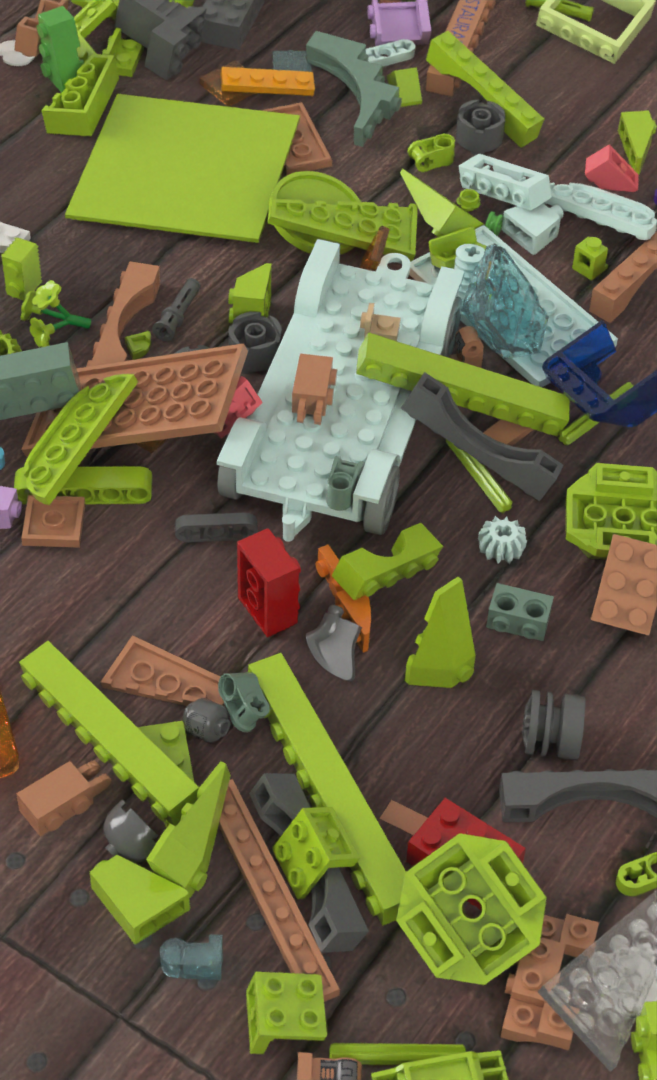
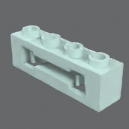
M477 154L459 165L462 188L473 189L480 194L528 210H533L552 198L549 175L482 154ZM489 165H493V170H494V171H491V170H490V166H489Z

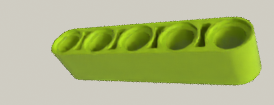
M140 466L77 467L57 496L85 497V504H144L149 502L152 497V472L148 468ZM24 467L15 472L14 488L17 489L18 501L27 505L28 495L32 494L26 486V477L23 474Z

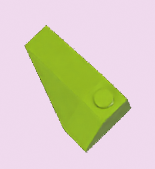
M401 170L400 174L425 222L433 227L431 231L433 234L441 237L468 227L477 229L482 225L485 226L484 223L458 207L406 170Z
M456 577L434 593L424 618L428 625L423 633L418 634L415 641L419 645L416 655L412 654L409 656L406 664L405 682L409 685L452 688L459 682H466L474 673L476 654L463 581L461 578Z
M221 761L200 786L197 793L198 800L194 804L186 803L181 810L182 817L177 826L169 824L146 859L153 873L185 888L189 893V898L192 897L195 890L199 891L206 882V872L208 871L231 775L227 765Z

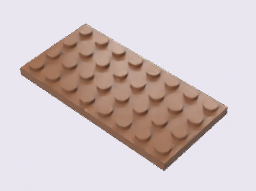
M244 343L76 368L80 378L81 390L87 386L91 389L97 384L105 383L104 378L119 374H134L138 381L91 449L222 432L248 353ZM62 408L36 413L21 449L26 457L29 456L34 446Z

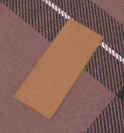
M391 800L379 819L414 835L428 818Z

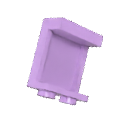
M372 0L371 5H368V19H372L370 37L374 38L375 46L402 39L410 40L415 45L429 44L431 25L427 0L398 3H378V0Z

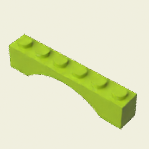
M446 31L431 40L426 60L441 74L452 75L464 80L474 87L487 101L500 105L505 111L504 132L520 148L538 138L544 118L452 33Z

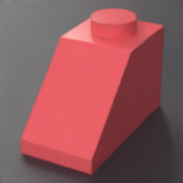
M610 144L586 158L585 175L590 182H594L600 189L636 192L638 190L639 174Z

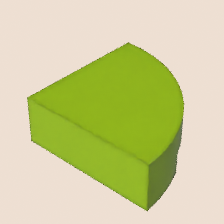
M150 331L125 337V345L133 360L142 358L150 350Z

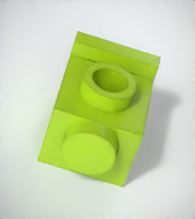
M588 236L575 247L572 269L592 281L608 268L606 264L608 248L602 245V241L599 238Z

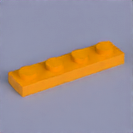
M221 67L222 91L314 95L313 72Z

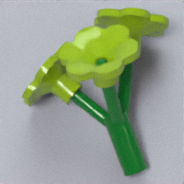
M53 280L40 286L36 291H28L21 307L22 321L29 320L32 312L39 315L44 313L63 320L54 325L51 323L45 325L42 320H38L35 317L31 318L30 333L38 347L49 346L50 335L55 333L56 329L68 324L87 329L91 326L90 318L70 314L60 304L58 294L61 292V286ZM50 305L52 308L56 307L61 313L46 308Z

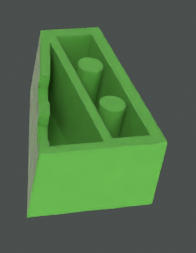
M64 6L38 14L39 24L37 25V32L41 41L39 51L43 61L41 64L42 73L52 81L61 93L66 88L65 83L69 79L75 78L77 76L76 71L84 64V60H79L76 49L80 47L74 17Z

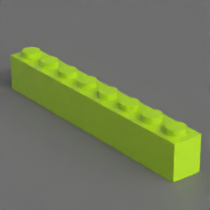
M369 332L359 347L356 374L412 391L424 372L448 387L452 399L457 406L557 437L559 432L569 422L570 396Z
M46 641L19 662L24 673L21 675V678L30 690L36 688L40 692L39 697L48 708L54 706L58 710L57 715L66 726L72 724L76 728L75 732L84 744L90 742L95 747L93 750L97 757L103 763L109 761L113 765L112 769L116 776L122 782L128 780L133 785L131 788L135 795L142 802L147 799L152 804L151 809L161 821L167 819L172 825L177 826L182 817L181 810L186 803L194 804L198 800L197 793L199 787L49 641Z

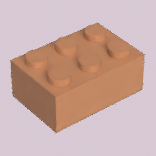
M613 534L591 620L650 635L657 609V545Z

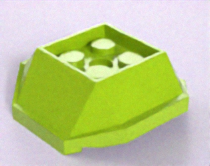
M596 463L588 470L587 474L579 478L567 489L565 539L576 545L588 558L607 560L613 534L657 545V471L653 467Z
M459 833L405 873L396 921L436 978L485 985L540 945L547 897L507 841ZM473 898L481 903L482 912L479 917L471 918L466 915L464 904L468 899Z

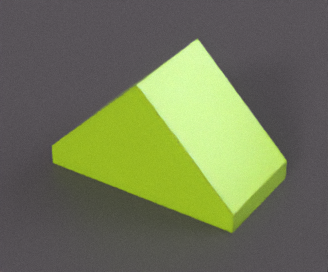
M417 67L395 70L387 75L388 83L399 87V97L402 99L400 107L422 104Z

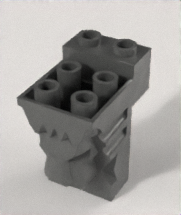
M119 0L115 28H120L121 32L146 47L148 51L145 67L163 79L168 80L171 76L177 75L181 71L183 66L182 59L186 57L187 53L200 45L202 41L201 32L206 23L205 15L207 9L205 7L186 8L180 3H175L174 0L171 2L169 0Z

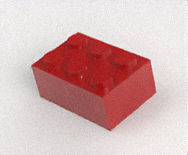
M269 528L237 542L238 599L267 638L298 623V610H300L298 602V592H300L299 573H301L297 559L290 557L285 550L282 540L279 537H275Z
M444 798L408 841L406 862L414 867L459 833L507 841L522 863L526 848L447 798ZM473 898L467 900V902L482 911V905L478 900Z

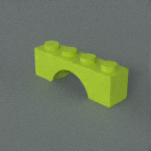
M419 523L401 531L391 549L392 557L378 556L364 548H360L341 557L332 577L353 600L365 595L369 597L378 589L385 586L389 588L398 580L413 577L420 570L431 569L438 562L439 558L437 556L443 545L422 523Z

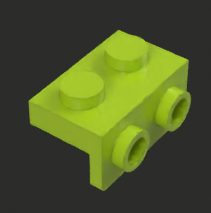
M468 227L429 240L428 242L432 265L440 269L441 267L454 269L456 249L463 244H475L483 247L488 253V258L491 257L489 247L477 242L475 228Z

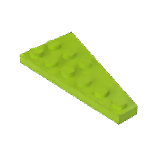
M272 199L269 206L267 224L384 255L390 253L403 254L410 261H413L416 252L418 206L416 204H409V207H399L398 203H389L388 206H377L374 202L338 201L337 205H327L325 201H316L315 204H304L301 200Z

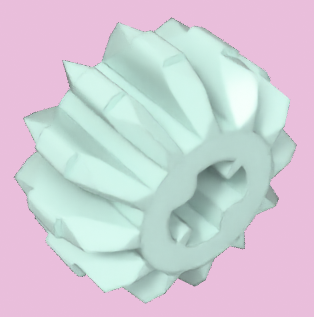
M495 516L492 522L485 521L478 535L480 552L486 553L487 560L495 558L497 564L501 560H505L510 564L513 558L519 559L526 548L525 528L519 527L518 520L510 522L507 516L504 520H500Z

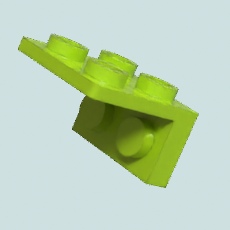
M333 807L302 808L272 848L297 899H305L328 868L353 867L360 859Z
M276 972L254 973L246 990L250 1054H264L270 1041H274V1039L325 1040L327 1029L321 975Z

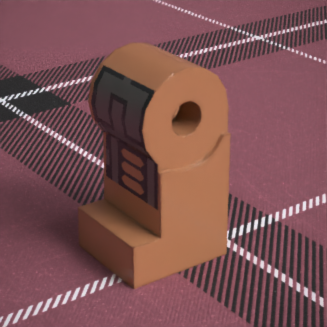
M472 326L463 327L455 334L457 342L456 354L449 355V358L482 368L484 346L480 338H478L477 330Z
M298 1052L297 1080H362V1064L353 1058H312V1053Z

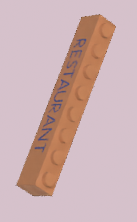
M459 0L446 31L452 33L473 53L474 48L478 46L479 35L482 36L485 22L487 23L489 20L490 10L494 8L495 0ZM430 65L427 71L426 91L452 97L455 89L460 88L462 79L452 75L441 74Z

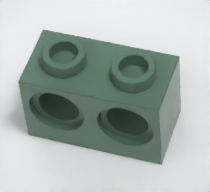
M496 583L488 611L486 628L524 636L528 639L544 641L554 596Z

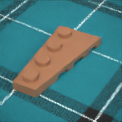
M133 635L101 680L102 688L188 706L191 702H195L200 698H206L225 706L218 691L220 676Z

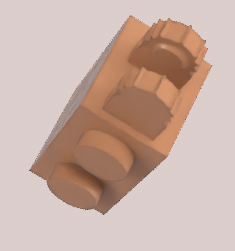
M300 354L292 392V413H297V422L303 423L306 414L314 415V424L321 425L322 416L326 414L327 405L333 404L334 389L330 387L331 385L336 386L337 369H333V357Z
M94 760L77 769L69 761L16 793L19 811L41 837L49 831L58 829L63 822L74 815L84 813L93 804V797L108 788L112 779L105 773L88 782V780L97 775L101 766Z

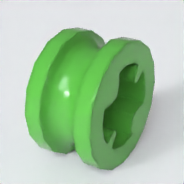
M491 211L485 224L496 236L499 235L502 229L503 214L496 216L495 212Z

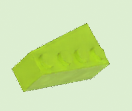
M92 54L76 71L77 76L65 83V90L62 93H56L52 98L53 103L50 106L46 105L41 110L48 134L93 135L119 80L114 55Z

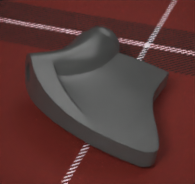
M330 605L328 612L324 613L318 627L306 633V640L312 655L324 669L343 680L351 682L355 679V644L362 627L342 619L343 608Z

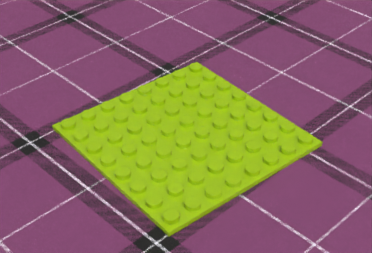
M117 94L67 208L65 218L259 243L269 214L270 197L275 186L280 181L300 121V115Z

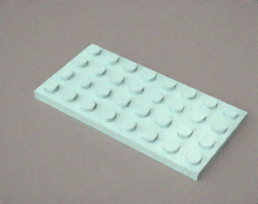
M482 225L475 229L477 242L489 247L491 257L488 258L484 294L481 298L474 301L462 300L460 321L466 326L474 327L477 330L478 337L531 384L544 387L617 346L618 338L486 226ZM429 252L411 261L409 275L416 281L435 285L440 268L432 265Z

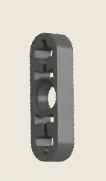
M250 513L183 515L175 521V536L183 542L237 541L258 533L257 518ZM211 526H222L223 528H221V529H211L210 527H211Z

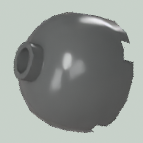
M122 799L112 808L103 825L104 835L109 842L105 848L113 857L119 855L133 863L147 862V857L156 845L153 839H156L158 835L134 810L130 808L126 812L123 808L127 803Z

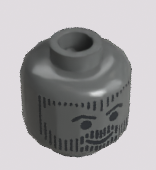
M200 698L195 702H191L184 711L183 722L189 735L205 742L213 743L225 736L229 731V713L223 705L206 698Z

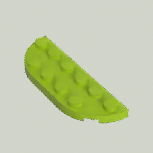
M119 374L104 378L105 383L97 384L91 389L89 386L85 387L62 408L34 446L24 465L23 474L26 477V486L36 500L50 505L56 498L57 494L137 385L138 381L134 374Z

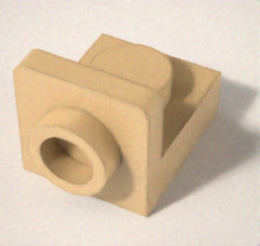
M369 303L367 312H362L360 328L365 329L364 339L369 332L397 341L401 318L374 314L375 303Z

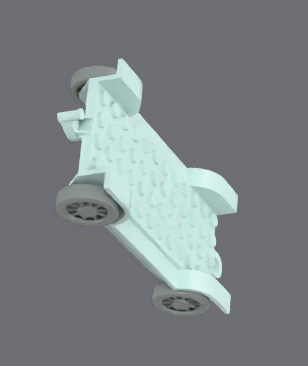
M317 239L299 282L294 304V314L257 394L263 403L247 419L239 417L235 421L217 459V465H220L217 482L220 496L237 500L245 494L282 503L283 539L288 542L292 541L310 522L312 511L355 522L364 520L363 526L366 532L383 535L389 525L397 497L400 480L399 466L417 419L412 418L401 409L412 391L356 374L358 350L364 341L365 329L360 328L362 312H367L369 303H375L374 314L401 318L398 342L449 358L455 345V334L459 329L462 299L456 296L465 271L441 267L435 285L407 279L410 273L411 262L403 254L390 253L383 256L376 271H370L339 264L340 244ZM397 262L402 264V268L391 270L387 265ZM300 354L333 357V369H337L336 386L331 385L330 387L334 389L333 404L327 405L326 414L322 416L321 425L314 424V415L306 414L304 422L300 423L297 422V413H292V392ZM335 456H340L341 460L349 462H365L353 493L352 505L343 511L333 510L326 503L327 482Z

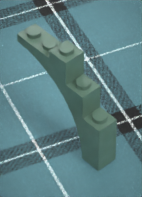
M315 31L306 44L307 63L334 74L354 93L360 106V114L354 125V145L363 147L366 141L372 138L376 125L380 124L383 118L390 120L395 111H399L402 99L399 97V87L384 83L385 77L382 76V65L368 62L369 57L366 55V44Z

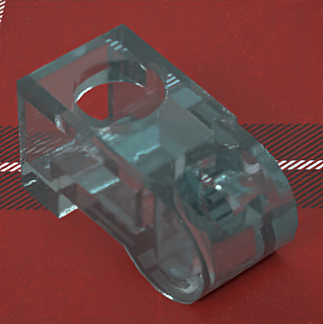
M209 935V943H186L182 939L171 938L161 945L160 964L163 973L167 976L184 979L221 980L223 935Z

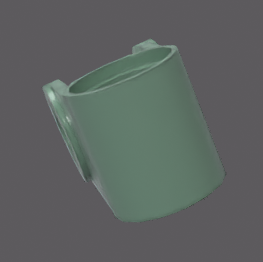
M335 456L327 482L326 503L331 509L343 511L350 508L353 502V493L365 462L354 463L341 460L340 456Z
M252 672L225 673L220 677L218 691L229 712L232 724L242 732L252 731L256 726V721L259 718H264L270 710L269 703L260 688L258 678Z

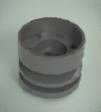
M532 689L530 699L525 706L522 727L525 754L533 755L535 741L540 742V756L545 757L549 744L553 743L556 744L557 758L578 761L584 729L585 696L564 693L560 707L554 706L553 693L547 691L545 705L540 704V690Z

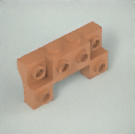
M566 914L565 920L544 915L540 945L514 963L518 965L516 975L509 973L505 993L511 996L501 1038L515 1042L543 1043L569 1050L578 1010L554 1004L552 999L563 954L590 961L599 922Z

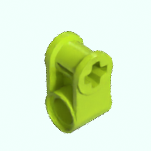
M439 134L435 137L413 142L408 147L407 152L409 157L415 160L416 168L420 172H427L438 167L449 166L454 162L455 139L449 134Z

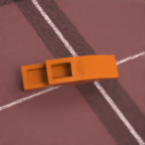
M325 545L318 548V561L315 563L317 572L328 581L330 590L335 597V605L343 608L344 613L341 618L362 627L356 643L364 653L368 651L370 640L371 607L369 597L365 595L353 600L332 577L340 560L331 547Z

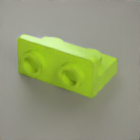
M116 28L113 36H109L108 47L103 50L102 55H114L118 75L133 77L144 51V46L131 39H122L121 29Z

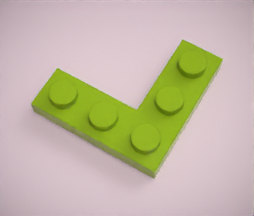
M91 0L74 17L80 47L76 49L79 60H84V63L92 54H97L85 38L117 8L112 0Z

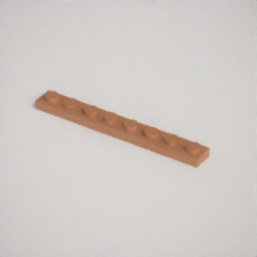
M233 779L229 780L218 827L290 972L321 975L324 1002L339 996L340 989Z

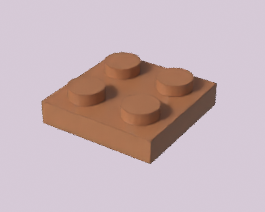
M28 495L21 538L22 546L80 548L86 505L85 497L56 496L50 505H46L36 500L32 495Z

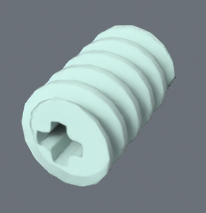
M463 244L456 249L454 269L465 271L457 294L465 301H474L481 298L485 289L488 253L483 247L475 244Z

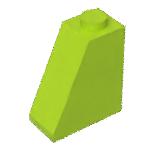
M119 855L99 862L90 871L92 890L135 945L190 910L189 893L185 888Z

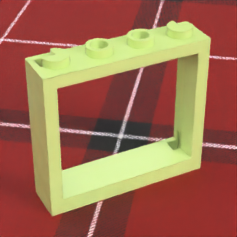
M546 0L540 8L536 25L615 64L651 18L656 1L602 0L635 16L617 41L555 11L554 9L561 0Z

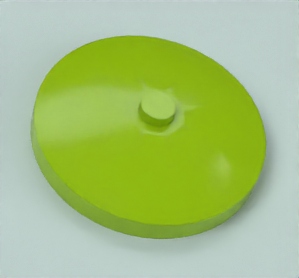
M300 171L285 176L277 183L270 197L269 206L272 199L301 200L304 204H315L316 201H325L327 205H337L338 201H361L346 184L330 175L315 171ZM275 226L285 240L296 248L310 254L317 239L340 244V255L354 248V246Z

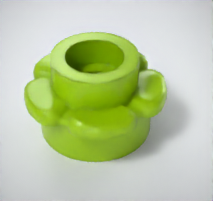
M465 189L460 192L457 204L461 205L464 211H473L479 208L481 204L479 193L473 189Z

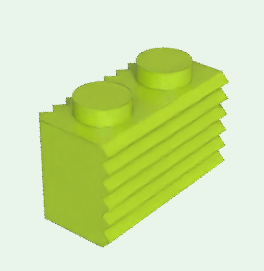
M15 238V241H12L7 250L1 254L7 295L25 300L28 291H35L42 282V273L39 268L41 266L39 264V250L37 249L39 246L36 243Z

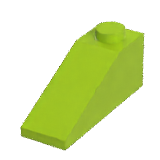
M649 110L621 112L618 133L630 166L640 175L651 145L652 135L656 133V122L652 120Z

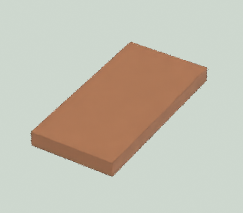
M302 102L260 110L300 115V121L284 166L286 175L300 171L332 167V159Z

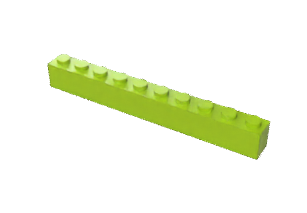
M282 653L249 664L248 672L256 675L264 697L269 703L270 710L264 718H268L271 723L270 728L274 739L277 742L281 741L287 763L289 765L293 764L296 768V776L301 788H307L312 808L333 807L360 857L358 862L353 867H350L352 870L351 876L358 890L362 889L367 897L366 905L372 916L377 915L382 926L396 921L406 870Z

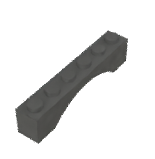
M424 372L401 407L409 416L419 420L431 428L434 433L440 434L452 442L458 449L464 450L476 458L479 463L488 466L503 479L510 481L527 495L534 497L538 501L543 498L556 481L564 466L542 450L512 447L482 433L460 412L452 399L448 387Z
M608 769L590 772L584 770L572 772L546 770L532 773L512 771L510 773H502L499 794L502 822H534L543 814L558 806L574 801L591 799L612 800L629 804L657 818V770L616 771Z
M264 773L249 793L260 819L271 826L280 836H282L302 808H311L295 774ZM339 867L328 868L311 890L313 901L309 927L321 953L353 951L369 930Z

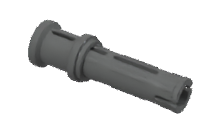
M189 278L186 280L171 306L166 307L161 313V319L154 323L152 331L158 339L171 341L174 338L176 328L180 327L184 321L183 315L201 288L200 283L196 279Z

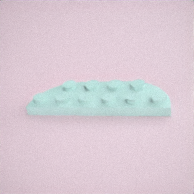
M550 183L552 198L543 204L559 205L563 211L574 213L579 218H588L596 221L598 225L613 227L618 232L635 235L639 240H649L656 232L657 219H655V212L644 204L589 185L577 183L555 185V183Z

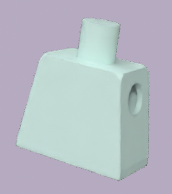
M542 203L533 210L516 206L504 211L502 231L532 255H535L558 236L560 220L563 218L564 213L559 205L548 208Z

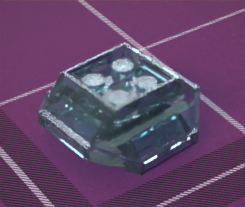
M495 243L486 246L482 259L472 271L461 311L491 350L500 353L504 359L538 354L541 351L549 316L545 309L540 306L538 296L532 285L505 248Z

